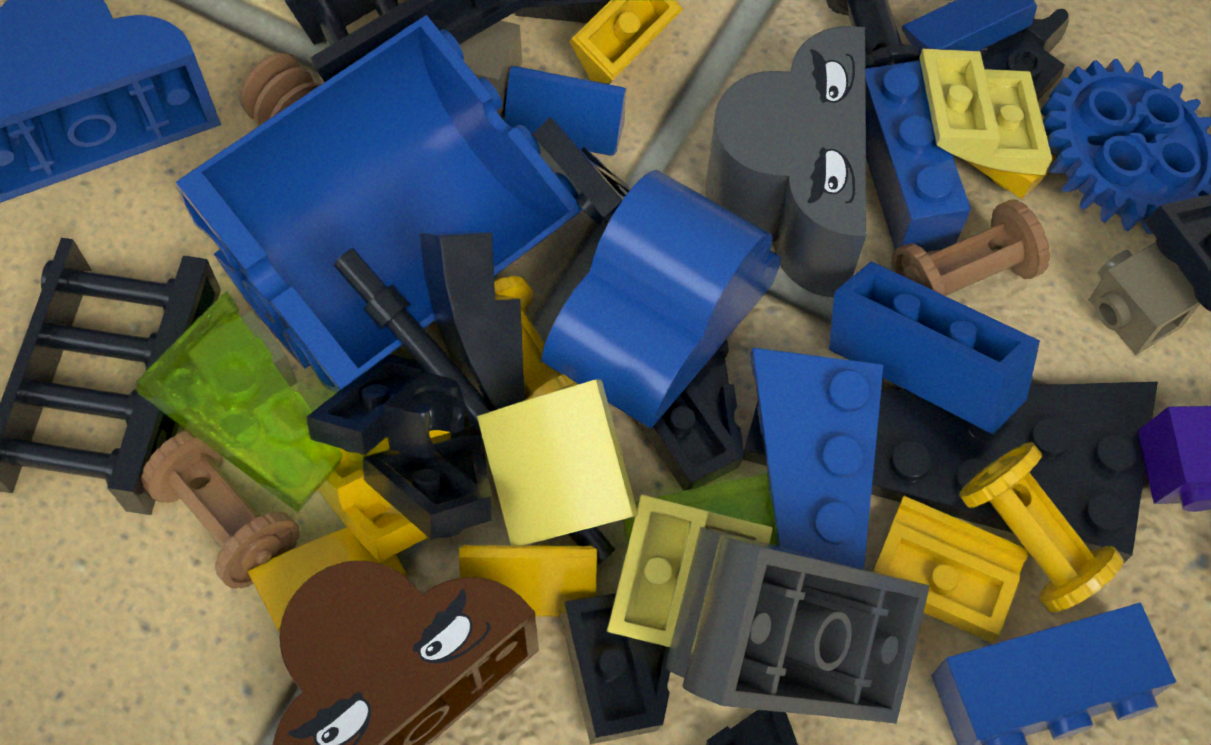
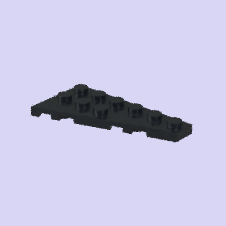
M1158 381L1030 385L1027 400L994 434L906 389H882L871 495L901 502L902 498L906 496L952 517L1013 533L990 502L968 508L959 497V493L975 475L996 459L1022 444L1033 442L1042 454L1040 461L1030 471L1034 479L1090 551L1104 546H1113L1123 558V563H1125L1133 555L1145 473V463L1137 430L1153 418ZM757 401L744 448L745 456L743 460L767 466L763 434L760 431L757 409L759 404Z

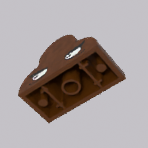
M347 561L329 566L317 572L295 592L282 617L279 635L281 655L289 674L302 693L291 703L282 716L275 733L273 745H429L539 651L535 611L519 594L509 587L485 578L464 577L449 580L434 586L421 595L415 586L401 573L376 562Z

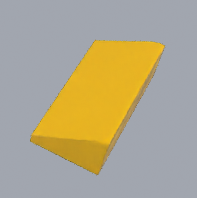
M611 0L569 42L589 79L594 82L610 84L681 13L683 8L676 0Z
M463 545V547H459V578H485L509 587L519 594L535 611V617H561L559 610L564 602L596 597L597 548H593V546Z

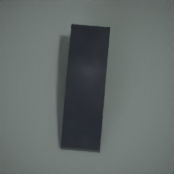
M479 231L420 233L425 281L434 317L449 357L494 410L525 401L520 298L495 294L492 233Z

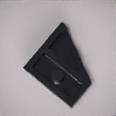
M549 117L532 135L580 189L581 193L575 199L583 211L597 224L602 225L605 222L608 225L614 212L631 188L585 147L580 150L561 125Z
M727 339L651 429L637 421L685 494L739 468L745 456L741 428L734 419L737 401L734 384H729L725 360L729 352Z
M474 426L465 428L457 433H447L430 438L435 446V455L431 458H419L391 449L363 457L364 481L431 540L438 537L456 536L466 528L492 521V493L489 480L486 478L485 457L480 451V433Z
M616 593L566 601L559 610L590 744L656 732L664 723L670 694L668 690L670 671L665 668L670 647L607 632Z

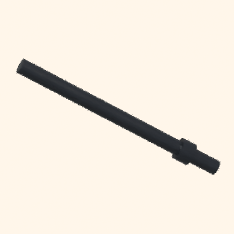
M354 248L345 252L335 261L333 266L367 303L363 310L380 330L387 327L428 374L458 382L463 395L465 417L481 434L477 416L495 411L494 408L407 310L411 303L394 284L387 287ZM597 527L568 534L578 546H593V548H597V566L606 560L616 549Z

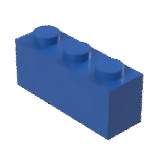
M920 61L865 69L866 160L894 248L897 249L908 243H914L925 252L941 250L957 243L971 208L952 154L936 144Z
M872 261L834 292L830 351L852 361L883 364L882 378L991 434H994L1027 400L1040 340Z
M1141 602L947 657L931 675L957 745H1028L1025 736L1048 729L1053 740L1066 738L1094 726L1090 718L1092 716L1114 711L1117 720L1122 721L1148 713L1159 707L1155 697L1176 683V679Z

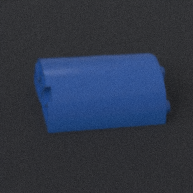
M427 15L176 181L180 197L195 226L209 236L220 248V250L214 253V256L239 292L304 369L311 365L322 385L333 392L342 390L402 346L401 342L387 327L380 330L363 309L367 303L333 266L335 261L345 252L354 248L387 287L394 284L411 303L407 310L425 329L435 321L424 276L420 233L453 231L492 233L495 277L583 210L576 202L575 198L578 196V193L570 180L562 173L557 172L555 174L540 156L541 150L537 140L526 127L517 125L515 128H512L504 122L497 112L502 108V101L495 87L486 78L476 77L463 61L464 55L457 40L447 30L442 29L439 31Z

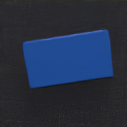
M955 0L903 25L902 31L911 46H917L921 51L922 49L979 51L1031 26L1037 4L1034 0Z
M511 66L508 77L504 122L512 128H515L517 125H523L533 134L551 117L561 125L580 150L585 147L590 152L612 156L617 152L625 123L626 88Z

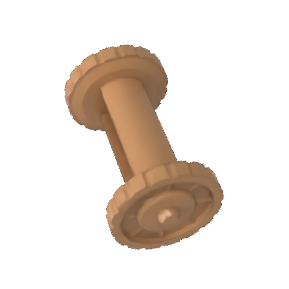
M1012 199L997 205L993 210L990 229L930 255H927L920 246L908 243L894 250L891 267L893 272L947 296L1008 268H1011L1016 275L1021 276L1023 279H1032L1047 270L1050 252L1045 231L1036 215L1026 204Z
M196 427L182 431L175 437L168 439L152 454L141 476L143 488L158 502L169 503L181 499L223 548L218 554V560L215 562L217 576L229 588L241 589L249 587L253 582L247 571L261 564H266L270 559L295 548L300 535L299 527L285 512L280 511L277 513L275 511L266 515H260L220 470L223 457L225 456L224 442L215 432L206 427ZM210 480L209 484L206 487L202 488L205 485V483Z

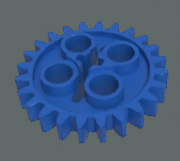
M1113 59L1106 69L1097 60H1094L1086 70L1078 66L1068 78L1063 77L1048 96L1049 100L1041 108L1040 112L1045 116L1043 124L1046 136L1048 137L1051 155L1057 157L1049 166L1048 171L1056 174L1065 173L1069 178L1061 188L1064 193L1078 189L1084 194L1080 201V208L1084 210L1094 203L1100 206L1102 222L1106 223L1114 214H1117L1121 217V223L1125 231H1130L1140 221L1147 234H1153L1144 223V220L1160 205L1211 194V135L1207 133L1208 128L1211 126V117H1198L1194 111L1199 107L1201 101L1193 99L1185 102L1180 97L1183 85L1178 83L1170 89L1163 85V72L1159 70L1151 78L1144 77L1142 66L1138 62H1135L1130 70L1125 72L1118 59Z

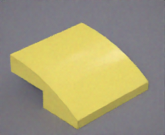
M922 49L919 58L937 146L966 161L985 167L1023 174L1045 175L1052 161V155L1030 71L984 69L980 51Z
M596 379L477 416L511 546H522L638 515L602 380Z
M640 494L637 506L638 515L634 518L607 632L670 647L700 527L765 543L770 542L773 527Z

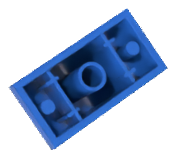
M7 0L0 7V203L221 125L193 49L184 33L172 23L161 18L146 15H130L113 19L104 0Z
M652 170L648 172L631 188L611 217L596 248L589 273L574 289L551 328L544 346L541 362L566 375L577 384L596 379L602 380L608 403L651 429L773 285L780 266L781 257L770 250L773 239L772 234L661 171Z

